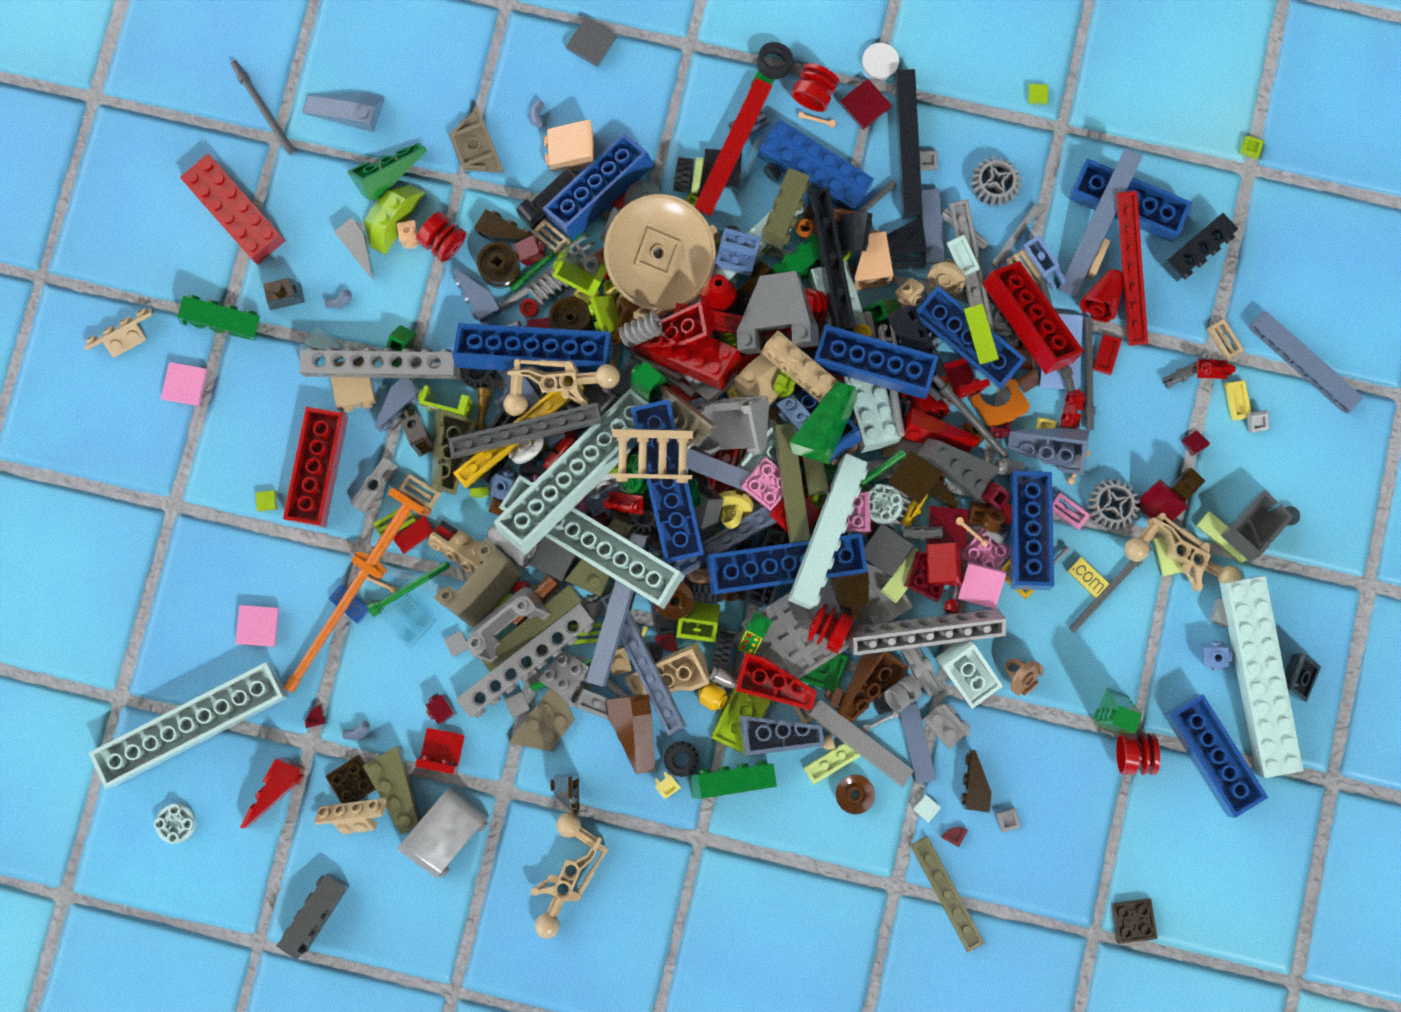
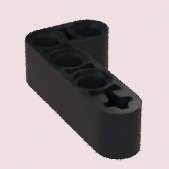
M571 167L565 169L532 201L526 199L517 207L516 211L519 218L531 230H534L543 219H547L542 208L579 174Z

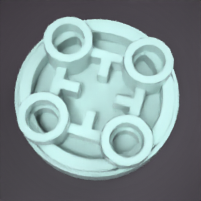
M878 484L869 490L870 519L880 524L895 521L903 510V499L898 490L892 486Z
M179 803L170 804L158 813L154 821V827L162 840L170 844L186 841L194 833L196 817L188 806Z

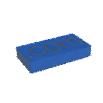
M341 584L328 599L337 606L348 589ZM355 596L344 613L356 624H359L369 611L367 606Z

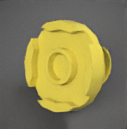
M725 491L719 494V496L724 498L720 517L727 529L737 527L741 519L752 514L754 504L747 495L735 494L736 491Z

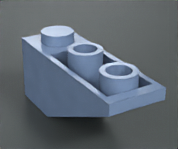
M458 269L453 270L456 275L453 279L458 288L462 286L464 290L462 296L466 304L471 303L473 309L470 311L475 320L479 319L480 322L488 321L501 314L492 294Z
M400 378L391 386L375 425L376 429L380 432L389 430L393 426L392 422L397 418L403 417L404 411L411 405L414 406L420 402L418 401L420 390L409 378Z

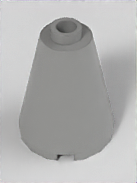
M492 525L487 532L488 540L523 568L530 566L532 558L541 542L540 540L525 555L497 531L495 525Z

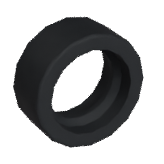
M766 43L758 53L756 60L757 68L763 76L769 79L784 78L791 69L793 54L782 43ZM769 54L778 55L784 60L785 65L773 67L765 61L764 57Z

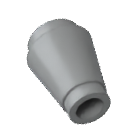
M1003 457L995 461V466L1000 467L996 474L1000 476H1008L1013 471H1024L1025 469L1023 462Z
M714 665L709 672V679L712 683L731 689L735 687L737 678L723 667Z

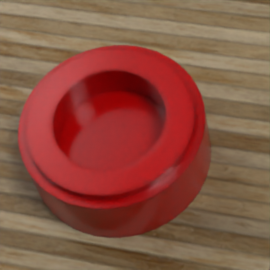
M525 299L521 302L519 310L523 317L531 319L538 314L539 307L533 299Z

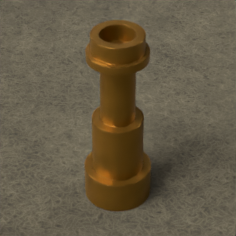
M478 388L477 396H479L477 409L479 412L475 430L482 431L487 428L485 417L486 411L489 409L490 398H492V389Z

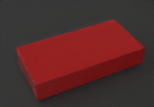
M1108 334L1102 335L1093 364V371L1109 376L1112 374L1122 339Z
M423 516L396 535L393 540L402 553L406 554L430 537V534L435 532L425 516Z

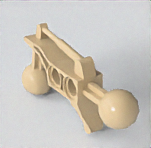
M517 358L514 361V368L507 372V375H511L510 394L504 399V410L512 416H520L527 410V399L522 394L523 376L529 377L538 383L542 393L562 391L564 399L570 398L584 406L590 404V401L583 394L581 385L598 383L602 388L610 389L618 384L620 374L618 369L610 364L601 365L596 372L579 373V369H577L572 360L534 361ZM521 364L565 367V370L546 372L533 366L521 368ZM571 376L574 383L568 384L565 377ZM548 377H550V378H552V379L554 380V382H555V385H554V386L548 385V383H547V378H548Z
M1165 513L1159 514L1157 518L1153 517L1146 520L1148 526L1139 538H1131L1124 547L1125 555L1128 559L1134 562L1143 561L1149 554L1148 544L1157 532L1160 533L1167 546L1165 556L1183 565L1181 572L1187 575L1192 585L1191 588L1195 592L1201 591L1203 588L1202 575L1204 571L1217 577L1219 583L1243 579L1242 572L1237 567H1221L1210 561V545L1203 543L1187 530L1179 527L1167 518ZM1165 520V521H1166L1167 523H1169L1171 526L1167 525L1166 523H1164V522H1162V521ZM1174 528L1199 547L1197 548L1182 540ZM1177 546L1182 550L1181 555L1176 551ZM1195 555L1199 559L1198 564L1194 562L1193 558Z
M565 813L558 818L556 822L558 833L565 838L576 837L591 848L587 854L575 860L566 858L559 876L550 874L544 882L542 881L537 886L531 888V894L534 896L542 893L553 895L547 913L540 915L535 922L536 933L545 939L553 938L557 935L560 928L557 917L564 901H579L581 899L583 891L595 873L594 871L605 853L608 852V848L600 843L602 837L598 836L597 838L581 827L579 817L573 813ZM597 849L600 850L601 854L592 869L589 870L578 890L574 891L573 888L580 871L593 860ZM568 865L576 867L577 872L574 875L566 873L565 869ZM549 882L555 883L553 885L546 886V884ZM560 884H566L569 890L562 894L558 891L557 887Z

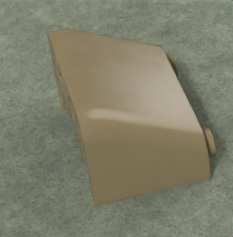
M486 538L478 545L476 550L478 558L483 563L457 592L455 589L446 586L440 589L433 597L471 627H474L490 614L522 576L521 568Z

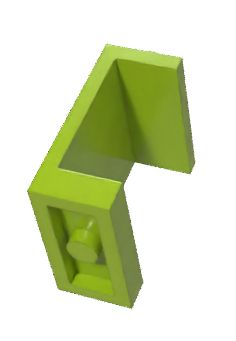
M567 246L565 252L560 251L552 267L555 269L552 276L594 297L607 271L606 266L601 264L596 275L579 268L565 260L571 247Z
M424 385L423 390H420L418 401H420L419 404L426 411L435 413V410L442 409L471 419L474 402L469 396L461 395L458 409L432 403L435 393L429 386Z

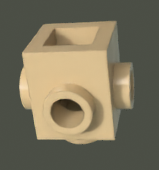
M913 278L908 279L895 291L898 299L897 304L901 308L906 305H914L916 309L928 297L924 286Z

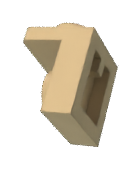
M620 646L617 647L611 667L613 676L632 671L626 649H621Z

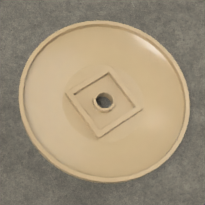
M652 194L635 199L617 213L605 237L604 261L613 285L627 300L645 309L665 311L675 309L676 302L682 304L690 303L700 294L703 285L711 278L715 265V242L707 221L694 206L675 196ZM655 248H659L662 251V256L659 259L653 255Z

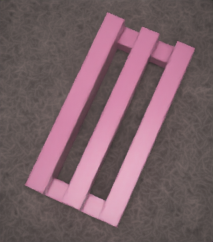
M1060 492L1053 499V513L1079 531L1089 518V513ZM1059 498L1082 514L1084 518L1082 519L1058 501ZM1054 505H1056V506H1058L1059 508H1061L1063 511H1065L1067 514H1069L1070 516H1072L1074 519H1076V520H1077L1078 522H1080V523H1079V524L1076 523L1074 520H1072V519L1069 518L1067 515H1065L1063 512H1061V511L1058 510L1056 507H1054Z

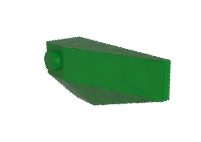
M417 143L398 150L394 156L384 155L376 163L370 164V161L347 172L362 196L369 201L376 200L383 193L387 192L427 149L425 146Z

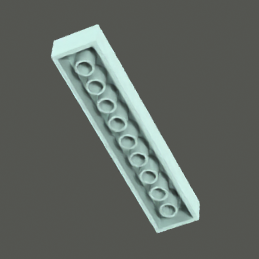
M844 262L856 326L859 324L866 325L848 263ZM821 267L811 269L807 278L810 289L820 290L826 296ZM829 309L827 312L826 319L822 324L823 329L825 324L832 326ZM837 374L839 382L856 387L858 399L851 412L850 420L860 430L861 441L858 443L860 453L897 445L902 437L897 435L893 408L887 388Z
M629 389L602 416L603 423L592 425L494 521L497 531L526 555L618 464L619 441H617V437H612V429L635 430L631 408L649 403L632 389ZM629 438L627 454L638 444L637 438Z
M519 475L499 508L505 511L533 483ZM575 508L568 512L545 535L549 540L662 609L666 607L684 578V575L677 569Z
M1254 576L1221 582L1219 584L1229 625L1228 630L1256 775L1269 778L1303 771L1302 760L1266 576Z
M265 662L89 752V755L104 788L115 787L289 697L273 663Z

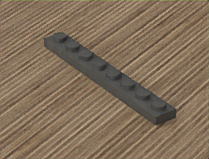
M597 402L449 438L448 441L451 457L456 459L600 424L603 421L600 406Z

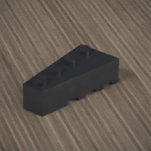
M906 305L887 316L899 338L901 346L939 356L914 305ZM939 356L934 374L937 373L941 378L949 373Z

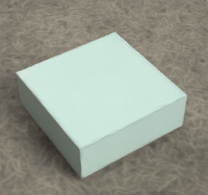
M926 794L913 808L928 823L941 809Z

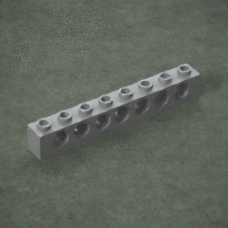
M309 347L307 350H301L299 373L304 377L456 379L457 368L452 357L453 352L449 349H442L440 352H433L431 349H422L421 352H414L413 349H402V352L389 348L383 349V351H376V349L365 348L364 351H357L355 348H345V351H338L336 348L319 350L318 348ZM321 358H325V363L322 366H318V361ZM344 358V364L337 366V361ZM358 359H364V363L361 366H356ZM378 359H383L382 365L376 367L375 362ZM402 359V364L399 367H394V362ZM420 359L421 365L413 367V362ZM441 360V363L438 367H432L433 361Z
M579 603L456 698L457 702L470 718L474 716L476 718L480 717L486 712L485 708L488 705L494 706L501 700V695L505 692L509 694L517 688L515 684L521 680L523 682L528 680L532 676L531 672L536 668L540 670L548 664L546 660L551 656L556 658L563 652L562 648L567 644L571 646L578 641L577 636L582 632L586 634L594 628L592 624L595 621L583 605ZM571 621L578 622V629L572 632L569 630V623ZM560 632L563 635V640L557 644L554 642L553 637L556 633ZM542 644L546 645L548 649L547 653L543 656L538 653V648ZM529 656L532 659V664L526 668L523 665V659ZM511 668L515 669L517 673L516 677L512 680L507 676V672ZM496 680L501 683V688L497 692L492 689V683ZM480 692L484 693L486 697L483 703L477 701V695Z
M990 609L850 627L848 646L855 656L1006 636V618L999 609Z

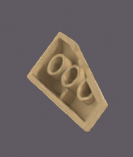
M760 354L734 380L737 391L746 397L767 396L770 407L779 396V394L773 391V385L779 374L784 377L785 375L767 357Z
M698 642L655 662L670 692L677 690L693 691L710 683L706 659ZM637 671L625 676V680L633 695L647 694Z

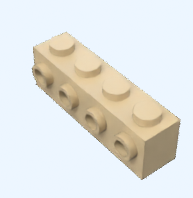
M779 331L767 341L761 351L765 357L818 402L823 400L837 382L833 376Z

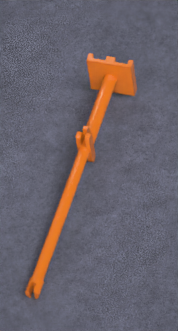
M394 488L390 489L388 494L401 502V507L371 553L366 554L356 551V556L352 557V562L360 567L361 570L294 673L285 683L284 688L291 693L295 691L301 682V678L368 575L371 574L375 578L381 579L387 573V569L379 560L410 512L413 510L419 515L429 517L432 512L430 509L402 491Z

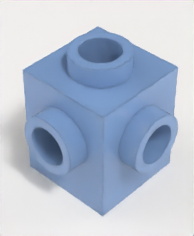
M506 469L494 474L490 481L492 487L489 495L504 500L518 476Z
M1221 641L1202 644V663L1204 667H1211L1212 670H1224V667H1229V662H1232V650H1229L1227 644Z

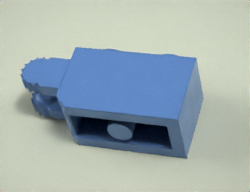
M1040 235L1023 245L1022 250L1042 280L1047 282L1052 291L1056 289V285L1050 278L1051 275L1055 274L1059 282L1062 284L1066 283L1065 277L1059 270V263Z

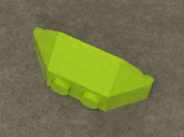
M407 185L389 189L377 199L363 221L372 249L384 255L388 253L399 236L397 223L409 220L424 197V191Z

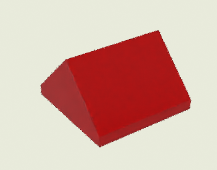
M956 543L926 545L927 583L962 586L961 547Z

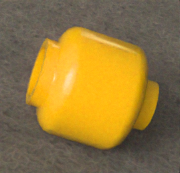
M712 682L700 687L697 693L699 695V703L711 711L722 709L728 697L724 688Z

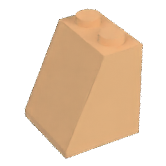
M591 120L547 129L548 136H544L545 147H548L549 154H545L546 165L550 166L551 171H564L568 167L574 170L585 169L595 160Z
M874 230L869 233L867 251L861 252L853 281L856 290L890 285L893 278V270L886 231Z

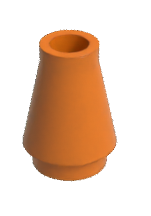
M801 219L796 225V231L802 239H808L814 232L812 221L809 219Z

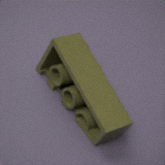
M788 168L779 190L780 194L777 195L774 201L773 211H770L766 225L763 227L762 243L781 250L784 244L788 245L791 237L789 230L791 227H795L798 217L795 215L797 210H802L805 200H802L804 193L808 194L812 184L809 183V175Z
M442 409L435 410L431 489L456 495L460 481L453 472L465 463L467 456L453 459L448 439L474 433L477 421Z
M616 518L607 527L627 540L633 530L632 525ZM581 559L565 581L602 598L611 577Z
M400 745L370 761L363 767L380 798L387 800L386 809L400 834L403 835L415 828L421 821V815L407 770L408 767L403 755V748Z

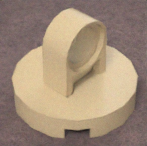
M947 259L945 262L933 265L927 276V281L930 283L929 287L932 290L939 286L946 293H954V295L962 291L966 281L963 270L952 259Z

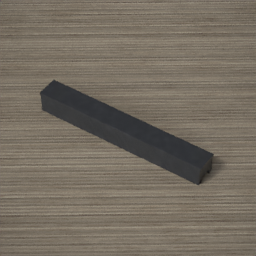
M915 69L896 70L895 96L902 219H906V217H921L923 207Z
M829 186L818 190L810 188L807 197L826 298L828 300L831 325L853 332L856 324Z

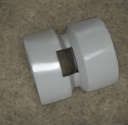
M910 676L904 677L884 693L886 702L896 712H901L922 695L919 684Z

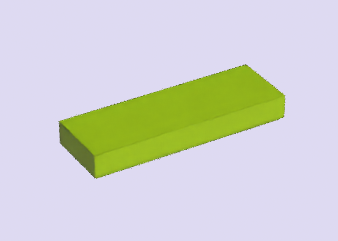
M983 303L965 308L964 311L979 364L982 365L999 360Z

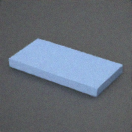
M1058 314L1081 346L1083 316ZM1080 356L1073 364L1069 365L1073 371L1072 379L1075 390H1078ZM1040 368L1039 388L1067 390L1065 379L1062 378L1060 372L1061 369L1045 375Z

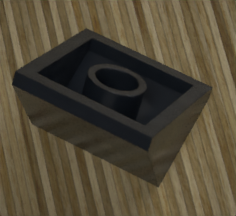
M1292 654L1285 670L1289 695L1304 702H1307L1321 668L1320 665L1306 654Z

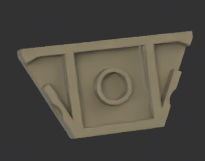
M475 106L473 112L467 118H464L460 125L449 134L463 170L503 173L502 165L479 108Z
M661 386L660 392H663V401L670 399L677 431H693V439H689L687 449L693 447L717 427L715 423L667 386Z
M549 689L509 743L552 751L575 721L573 714L562 697L552 689Z

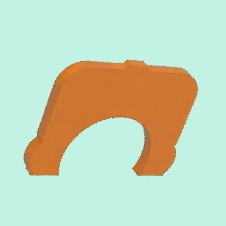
M1011 379L1005 385L1010 392V399L1005 405L991 406L982 400L980 393L971 397V404L977 408L988 426L997 427L1006 422L1014 421L1015 418L1028 412L1030 408L1029 402L1019 389V384L1016 380Z

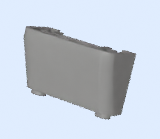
M767 396L716 399L712 402L705 401L694 406L696 410L717 425L712 432L694 445L695 451L711 457L718 450L747 448V452H751L752 455L761 454L766 449L769 412Z
M523 587L472 628L467 641V647L475 658L491 663L498 658L496 647L500 642L496 635L519 616H527L530 619L537 616L545 620L551 614L532 589Z
M450 787L397 849L436 879L439 876L443 878L450 870L448 865L473 834L478 830L482 832L489 824L487 822L489 816L456 787Z

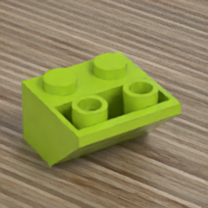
M613 296L591 297V304L588 307L592 319L597 320V322H594L596 331L610 332L611 339L620 337L619 327H623L617 316V307Z
M694 601L691 611L685 617L679 619L676 637L715 643L720 605Z

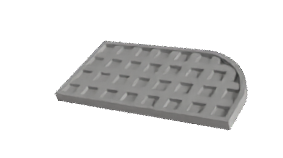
M867 564L869 573V604L860 607L862 618L854 619L851 627L888 623L913 607L905 594L895 604L880 592L891 577L875 566ZM828 578L824 588L821 587L819 594L821 598L818 605H814L811 609L788 601L790 595L788 593L758 612V614L772 620L758 649V653L797 679L802 678L849 648L848 634L838 654L826 649V639H823L819 645H816L819 637L816 634L812 642L807 640L811 622L823 603L828 604L826 614H829L833 607L836 608L835 618H838L842 612L849 614V609H839L830 583L831 578ZM753 616L741 623L744 631Z

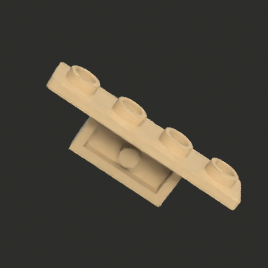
M143 308L136 313L137 316L131 319L130 317L124 318L119 322L120 325L115 328L110 326L102 331V335L98 337L93 335L86 339L87 343H85L83 348L87 351L103 342L113 358L147 340L138 323L152 316L154 310L152 308L148 310Z
M460 529L449 542L435 532L430 534L428 544L434 550L444 554L450 561L456 562L465 571L473 574L483 563L476 553L480 543Z
M381 798L320 806L314 823L316 825L333 823L341 834L372 831L377 826L373 818L383 815L387 800Z

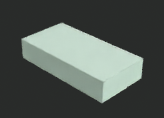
M964 235L947 242L956 265L963 270L965 277L980 270Z

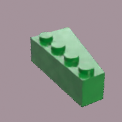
M813 233L808 238V243L802 242L794 250L793 255L788 253L784 256L780 265L778 263L772 266L774 274L797 271L800 279L803 277L805 279L808 278L810 270L814 269L817 265L820 266L815 234Z
M190 294L188 297L183 296L177 316L181 325L187 326L189 322L195 328L203 329L207 326L210 327V330L217 333L228 331V334L231 336L255 341L260 323V316L257 315V312L246 310V312L239 311L238 307L227 305V307L220 306L219 302L214 300L205 302L200 300V297Z
M646 361L641 365L637 364L631 371L630 389L649 404L655 403L663 395V392H660L661 386L670 387L669 382H667L663 375Z
M838 381L834 384L789 442L793 454L826 464L830 463L858 399L855 386Z
M1107 688L1100 708H1097L1094 712L1093 719H1095V725L1114 733L1135 734L1142 714L1135 708V704H1132L1129 696Z
M767 760L756 761L754 766L743 763L737 764V768L730 769L729 766L718 767V771L713 772L710 769L699 770V774L689 775L692 799H704L777 787L774 763L767 764Z

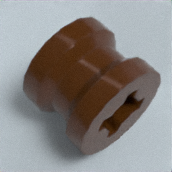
M990 508L987 510L986 518L982 520L981 525L985 530L996 533L1000 530L1005 515L997 509Z

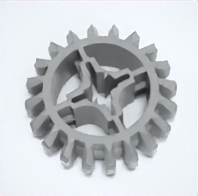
M993 156L991 160L986 158L983 161L984 163L979 162L978 168H974V174L971 176L973 182L970 185L975 188L973 194L979 193L977 200L983 198V204L989 201L990 207L994 203L998 207L1002 203L1007 205L1009 200L1013 201L1015 199L1014 195H1018V189L1022 186L1019 183L1022 179V176H1018L1019 169L1014 170L1015 163L1009 165V159L1003 162L1002 156L999 157L998 161ZM987 171L989 180L983 184L982 174ZM1009 179L1010 189L1005 192L1004 183Z
M1108 479L1107 483L1101 481L1100 486L1095 485V491H1090L1089 493L1093 497L1087 499V502L1092 503V505L1087 506V509L1093 510L1089 516L1095 515L1096 518L1093 522L1101 521V528L1107 524V530H1111L1112 527L1115 531L1119 530L1120 527L1124 529L1127 527V524L1133 523L1131 518H1137V514L1134 512L1139 511L1140 508L1135 506V504L1140 503V500H1134V497L1138 493L1132 494L1130 491L1133 490V487L1126 488L1127 482H1123L1120 485V479H1116L1114 483L1112 479ZM1110 490L1118 491L1124 497H1117L1113 492L1111 493ZM1102 493H1104L1105 504L1100 507L1099 500ZM1120 501V503L1116 504L1117 506L1106 508L1110 503ZM1127 502V511L1123 517L1122 505ZM1110 512L1117 520L1110 519L1103 513Z

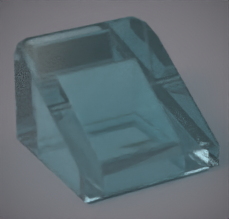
M375 378L373 382L388 393L391 386L400 378Z

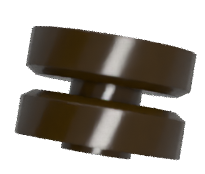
M504 242L487 244L477 256L476 264L478 271L487 285L493 288L504 289L510 287L520 276L521 265L517 254L510 245Z
M566 296L553 303L549 311L552 329L593 331L594 323L589 307L584 300L576 296Z

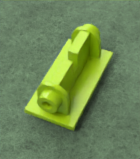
M782 370L780 372L785 377L779 374L773 385V391L779 394V399L791 395L795 388V381Z

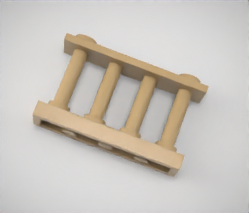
M612 429V437H617V441H619L618 473H612L611 477L616 478V481L628 482V478L676 479V483H688V479H692V475H686L687 443H689V439H693V431ZM629 438H637V442H639L638 474L626 473L627 442H629ZM649 438H657V442H659L658 474H646L647 442H649ZM669 439H677V443H679L678 475L666 474L667 442L669 443Z

